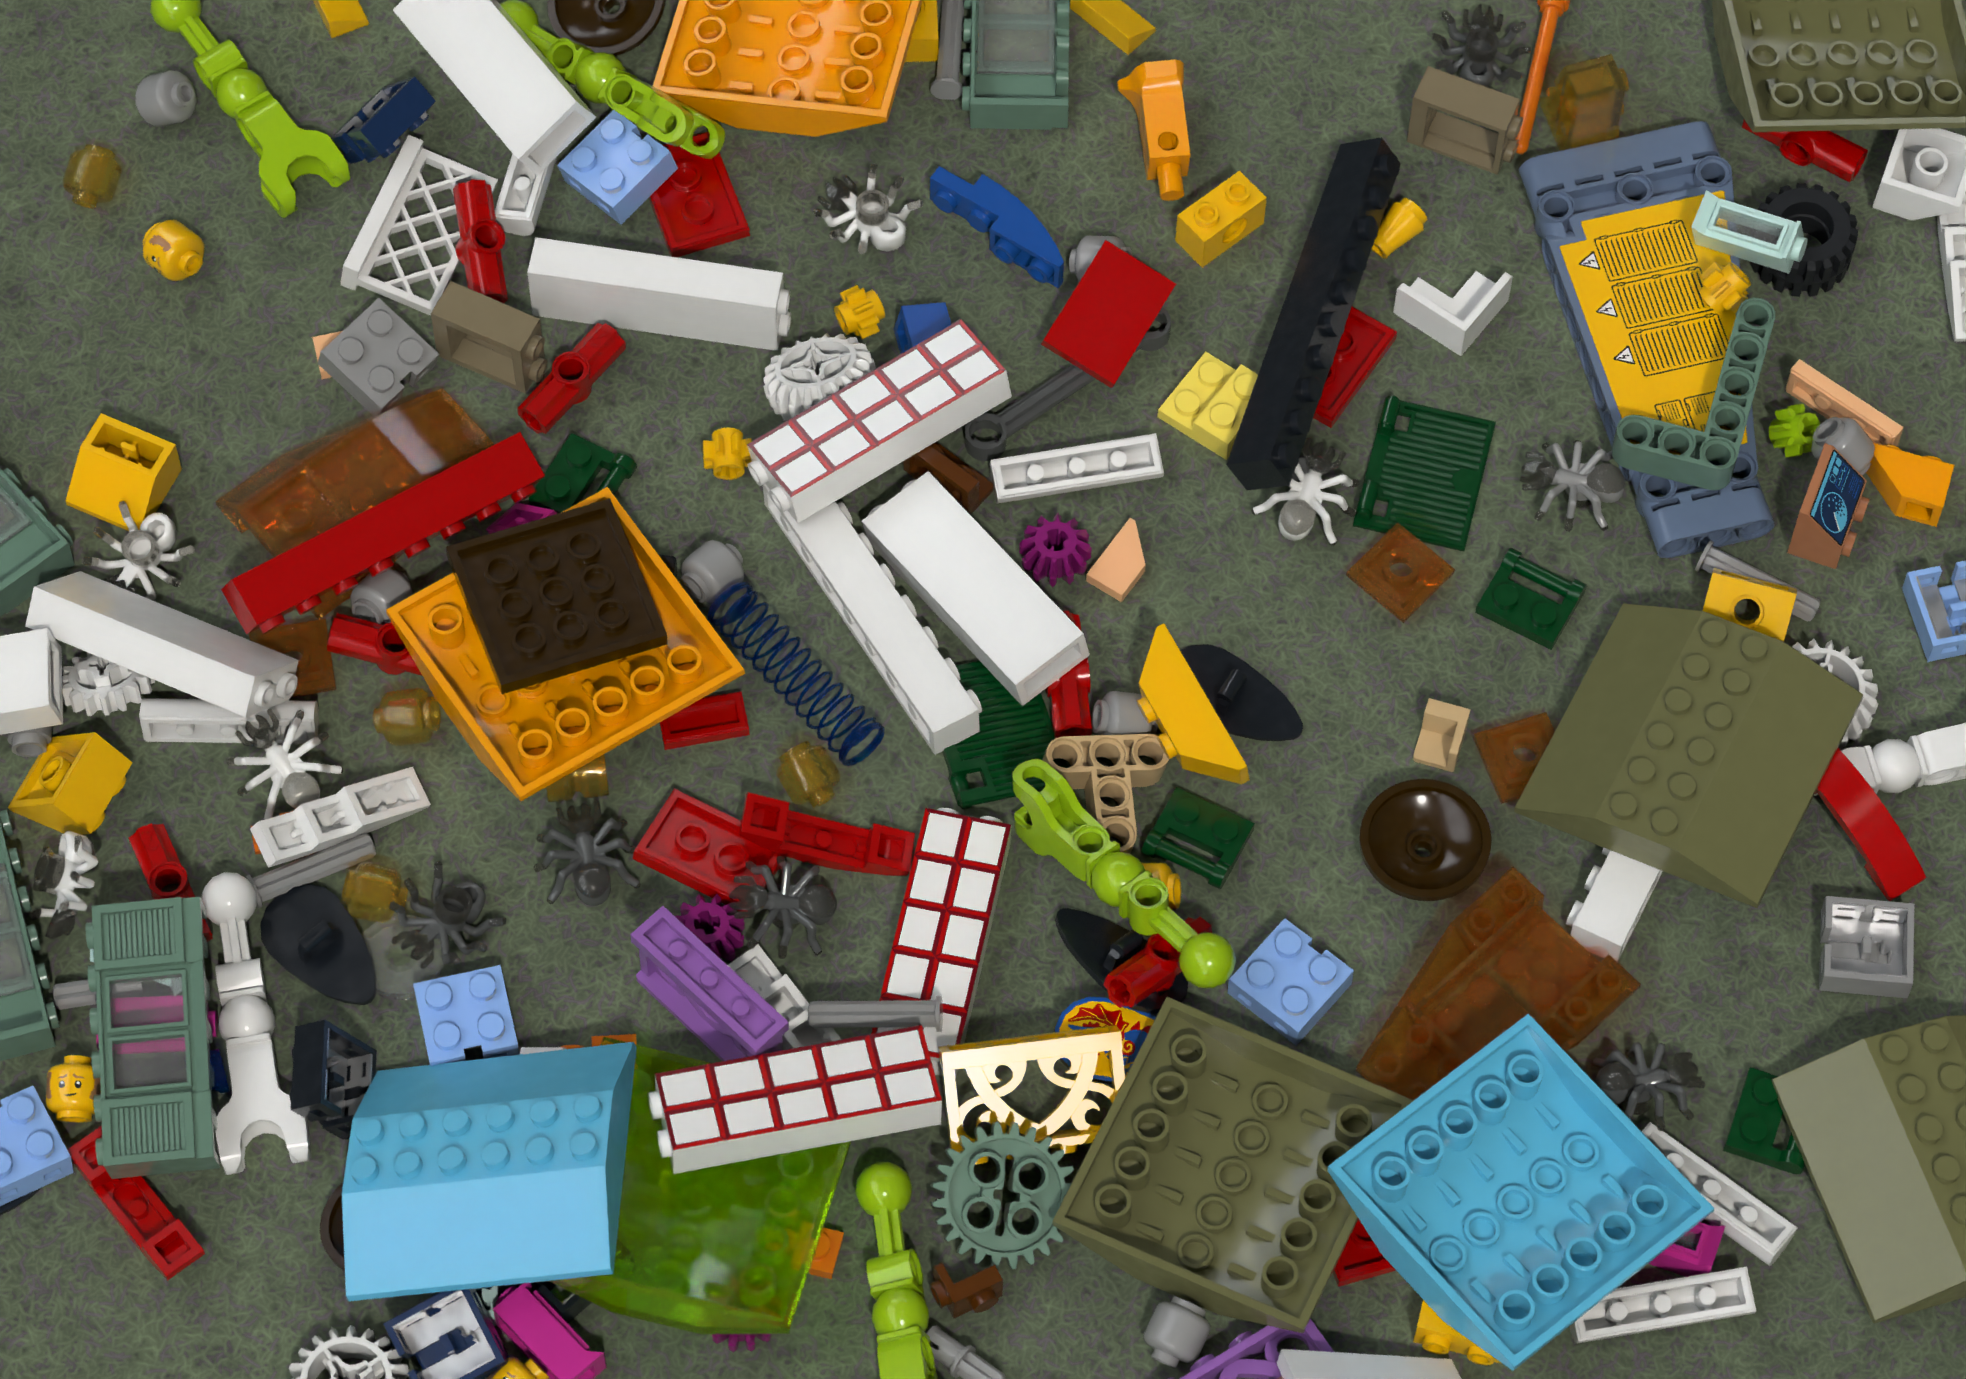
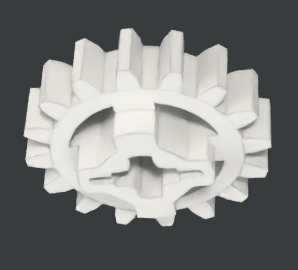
M88 652L85 658H72L74 666H64L62 668L64 704L66 706L72 705L73 712L75 713L86 709L87 716L94 715L97 710H102L105 716L110 715L111 712L118 711V709L126 711L127 703H141L140 694H150L152 692L150 684L155 683L154 679Z

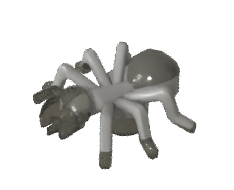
M1575 440L1573 442L1572 467L1569 469L1558 443H1553L1552 445L1549 443L1542 444V449L1548 455H1555L1560 468L1556 470L1552 462L1546 460L1543 453L1526 452L1525 458L1537 460L1529 461L1522 466L1521 473L1530 475L1520 477V481L1525 483L1522 485V490H1540L1542 487H1547L1550 484L1558 485L1546 494L1534 519L1541 521L1548 512L1554 498L1563 492V497L1568 503L1565 531L1570 532L1573 528L1575 509L1587 508L1593 505L1594 517L1602 531L1608 529V524L1602 514L1601 501L1605 503L1618 501L1622 497L1625 487V477L1620 469L1611 463H1605L1613 459L1612 451L1606 453L1603 449H1600L1587 463H1580L1582 443L1580 440Z

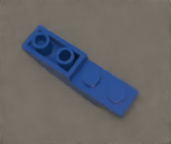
M940 166L930 177V199L940 210L946 213H956L966 219L979 232H989V249L1002 262L1008 264L1015 263L1027 270L1029 275L1040 283L1048 282L1057 288L1063 283L1064 260L1046 228L1017 197L984 174L972 185Z

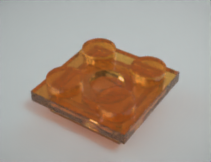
M1397 523L1346 572V576L1404 623L1454 574L1455 569L1402 525ZM1396 563H1403L1408 565L1412 572L1407 576H1397L1391 572L1390 567Z
M326 619L282 625L266 634H263L260 629L249 633L250 641L282 654L290 651H297L303 654L302 658L298 661L295 674L298 678L297 687L291 697L336 690L331 652L327 651L329 638Z
M1547 712L1474 734L1473 739L1501 804L1521 797L1555 733ZM1520 748H1526L1531 750L1536 758L1532 761L1524 762L1517 759L1513 752Z

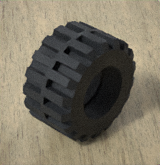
M1797 183L1796 189H1791L1789 185L1780 187L1779 194L1771 192L1766 197L1765 203L1761 202L1758 208L1759 211L1797 222V220L1801 221L1803 233L1814 236L1822 244L1817 247H1806L1802 260L1800 262L1794 261L1789 274L1752 262L1751 266L1754 272L1762 271L1760 279L1766 285L1772 281L1775 283L1774 290L1783 293L1785 288L1792 290L1791 296L1800 297L1801 291H1807L1808 296L1811 297L1818 295L1819 288H1822L1826 293L1833 289L1835 282L1840 283L1843 280L1850 266L1858 238V229H1856L1857 219L1855 214H1849L1851 210L1850 205L1846 201L1840 203L1837 193L1831 191L1829 194L1823 192V186L1815 184L1814 189L1807 188L1806 183ZM1752 229L1750 235L1752 238L1775 245L1779 237Z

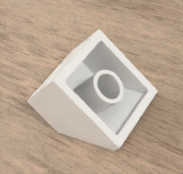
M1941 128L1899 129L1872 208L1908 220L1959 212L1966 192V136Z

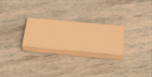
M1799 359L1791 368L1785 388L1787 393L1827 419L1832 417H1849L1854 419L1871 438L1873 443L1898 446L1903 426Z

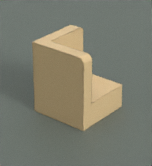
M1429 698L1413 760L1417 763L1454 772L1467 730L1471 709Z

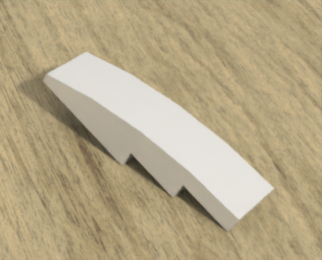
M1966 193L1959 212L1937 216L1945 293L1954 342L1966 341Z
M410 767L345 786L334 795L303 803L292 812L258 821L250 830L268 868L324 850L363 833L372 832L422 811L431 804L414 768Z
M759 944L728 964L737 975L789 1022V1030L782 1035L783 1050L841 1040L833 1028H813L809 1025V1003L788 975L782 976Z

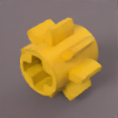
M1714 262L1701 274V277L1704 279L1702 281L1704 286L1699 290V293L1704 301L1717 313H1721L1724 309L1727 311L1731 309L1732 312L1736 313L1740 304L1749 299L1747 297L1749 293L1746 290L1751 286V282L1745 273L1734 263L1730 262L1726 266L1722 265L1720 267L1719 264Z
M856 285L839 293L842 301L834 307V312L841 329L846 335L854 332L856 337L860 336L863 340L880 332L877 323H880L879 320L885 318V311L880 298L874 290L865 292L864 288L860 289Z
M720 428L715 430L711 435L712 441H703L704 469L713 468L714 476L719 479L733 480L740 478L744 475L745 467H748L747 464L752 462L747 444L752 442V439H743V433L736 428Z

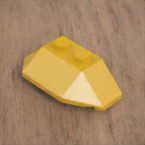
M1163 623L1157 626L1139 680L1142 698L1137 700V704L1147 723L1155 721L1162 732L1161 735L1157 736V739L1168 759L1176 757L1184 770L1238 784L1250 781L1245 761L1166 625Z

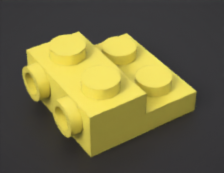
M1205 352L1158 409L1157 417L1227 460L1258 374L1242 364L1235 370L1213 355Z

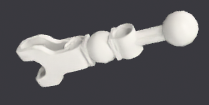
M1966 722L1924 732L1917 736H1910L1907 743L1901 739H1886L1875 745L1872 749L1870 745H1866L1863 747L1846 748L1841 751L1861 773L1876 794L1879 790L1885 793H1900L1910 788L1913 784L1917 788L1923 785H1937L1966 779Z
M224 872L211 878L203 889L201 900L205 906L207 917L220 927L225 964L215 965L219 998L222 1005L218 1028L222 1038L226 1041L232 1096L230 1101L218 1113L217 1130H215L224 1173L231 1175L243 1172L245 1169L244 1157L246 1146L254 1137L263 1133L276 1134L285 1140L290 1160L293 1163L307 1162L312 1157L307 1119L290 1110V1095L283 1093L280 1089L274 1045L271 1038L275 1028V1016L272 1008L267 1003L260 958L251 959L246 922L255 912L257 893L254 885L247 878L238 873Z

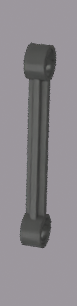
M1162 307L1155 318L1156 321L1163 325L1164 330L1162 332L1159 330L1147 332L1135 352L1139 349L1155 351L1167 344L1170 338L1171 318L1165 308ZM1071 365L998 415L991 413L980 415L966 424L965 448L973 458L980 461L997 459L1004 453L1008 437L1096 378L1075 365ZM987 428L996 431L1001 439L997 443L994 440L982 442L977 438L972 440L971 436L975 431Z

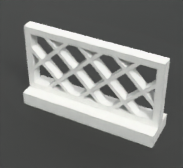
M408 135L343 265L340 285L355 291L358 286H361L415 310L431 315L432 310L450 283L460 262L455 252L456 248L453 246V243L460 239V233L458 231L448 234L442 218L457 214L456 206L452 205L437 210L430 194L451 189L454 196L453 188L458 183L468 182L472 179L485 180V183L491 185L493 194L498 179L422 148L423 140ZM425 164L442 170L446 180L426 186L421 175ZM416 182H417L419 188L413 190V188H414V186H415V184H416ZM423 197L430 213L410 218L405 208L406 203ZM400 215H401L403 221L397 223V221H398V219H399V217H400ZM434 221L441 237L421 243L414 227ZM408 230L414 245L394 251L389 241L390 235ZM445 245L451 257L450 261L432 267L425 251ZM385 248L387 254L381 255L383 249ZM418 254L425 270L405 276L398 260ZM391 262L398 278L383 282L370 275L374 267ZM443 274L440 281H438L436 276ZM429 278L434 288L430 301L414 295L409 284Z

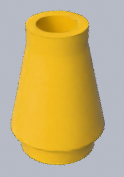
M1403 198L1399 203L1393 202L1379 226L1378 235L1372 250L1383 259H1386L1396 249L1424 230L1423 224L1427 221L1424 211L1408 198Z

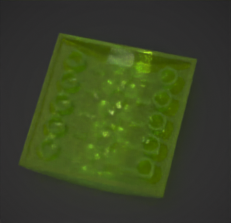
M603 1037L601 1045L628 1042ZM636 1045L614 1273L610 1275L552 1280L550 1282L612 1313L697 1334H790L852 1141L673 1174L670 1157L662 1158L660 1154L657 1131L663 1130L661 1118L652 1119L648 1093L655 1092V1073L705 1065L711 1062Z

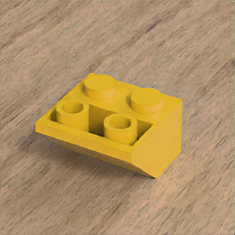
M101 413L80 446L65 500L66 505L129 531L119 505L127 503L131 517L137 525L138 533H140L142 521L148 515L156 513L182 470L176 444Z

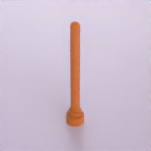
M1537 0L1542 18L1519 116L1523 117V122L1516 138L1519 140L1517 154H1524L1528 150L1558 17H1561L1569 9L1570 0Z

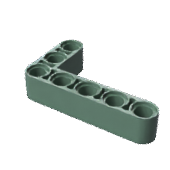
M1755 297L1743 301L1738 308L1705 431L1641 415L1625 416L1617 425L1612 446V456L1620 466L1707 490H1720L1729 485L1775 321V310L1767 300ZM1748 323H1755V324H1758L1759 326H1752V325H1750V324H1748ZM1738 357H1745L1750 359V361H1745ZM1730 391H1733V392L1740 393L1741 395H1740V396H1738V395H1733V394H1731V393H1729V392H1730ZM1719 426H1726L1732 430H1723ZM1626 440H1635L1638 441L1639 444H1632L1627 442ZM1669 450H1674V451H1677V452H1679V453H1681V454H1680V455H1674V454L1669 453L1668 451H1669ZM1709 461H1717L1722 465H1713Z

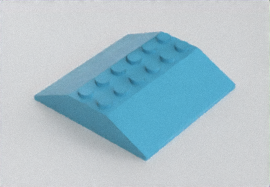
M1529 1014L1403 1108L1327 1168V1171L1384 1258L1446 1324L1512 1371L1714 1211V1207Z
M628 1042L377 1071L352 1118L342 1188L345 1288L348 1301L613 1274L637 1048L635 1043Z

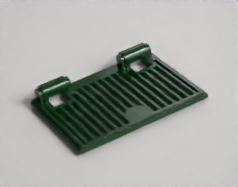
M1393 395L1386 397L1358 500L1353 526L1464 552L1496 422L1401 401ZM1398 415L1410 418L1407 432L1395 430ZM1376 500L1389 503L1385 517L1373 515Z
M980 661L956 665L960 674L959 682L966 691L969 689L973 690L982 706V712L979 713L980 732L942 751L949 770L948 779L957 805L961 809H968L973 805L1016 797L1013 792L1012 780L1014 769L1019 764L1031 759L1043 760L1048 745L1055 739L1053 725L1042 694L1039 693L1022 706ZM1053 759L1056 765L1068 768L1064 759ZM980 771L985 786L970 789L966 778L967 774ZM1030 777L1025 780L1038 792L1045 788V782L1040 778Z

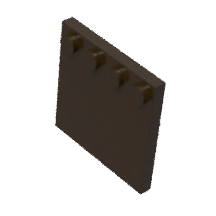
M610 498L446 546L447 559L501 694L667 645V633Z

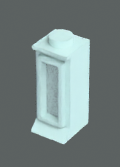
M1707 190L1691 226L1696 245L1788 274L1794 261L1800 262L1807 246V238L1803 235L1801 221L1797 220V222L1733 203L1718 198Z

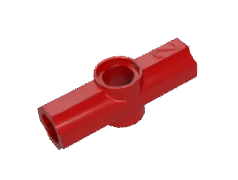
M1743 120V129L1779 146L1781 154L1787 160L1799 166H1807L1812 163L1848 182L1854 181L1867 157V149L1831 131L1752 132L1746 121Z
M473 179L468 182L458 183L453 188L460 239L456 244L455 252L457 258L465 266L467 287L501 303H505L508 300L501 256V249L505 244V233L501 226L496 223L491 185L485 183V180Z
M597 323L572 351L562 353L555 358L552 364V372L517 408L518 415L523 419L527 427L538 434H547L574 404L581 403L588 398L593 383L626 349V343L620 337L617 330L607 323ZM570 376H577V377H579V378L576 379V380H566V379H565V378L570 377Z
M1069 610L1063 611L1081 630L1079 615L1070 613ZM1088 657L1046 688L1047 697H1051V715L1055 738L1092 735L1088 698L1091 688Z
M340 613L336 614L330 629L327 651L375 663L381 671L387 674L398 675L406 671L422 676L392 622L382 625ZM397 644L404 649L399 652H391L385 647Z
M150 823L137 828L136 832L128 837V840L151 891L153 900L195 897L187 872L181 865L164 824ZM168 884L180 885L172 892L161 891ZM202 919L203 934L208 942L213 939L206 919Z
M1188 917L1184 920L1198 934L1202 932L1213 933L1212 925L1202 917L1197 919ZM1159 933L1151 935L1143 950L1106 976L1103 985L1108 991L1109 1000L1119 1008L1123 1006L1132 1008L1154 991L1162 992L1168 990L1173 985L1176 976L1182 972L1179 964L1180 953Z

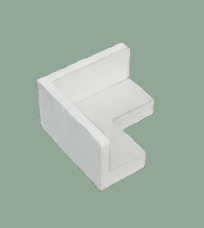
M1475 271L1453 298H1450L1418 277L1410 287L1402 283L1397 288L1393 313L1462 356L1509 300L1513 276L1505 272L1494 283Z

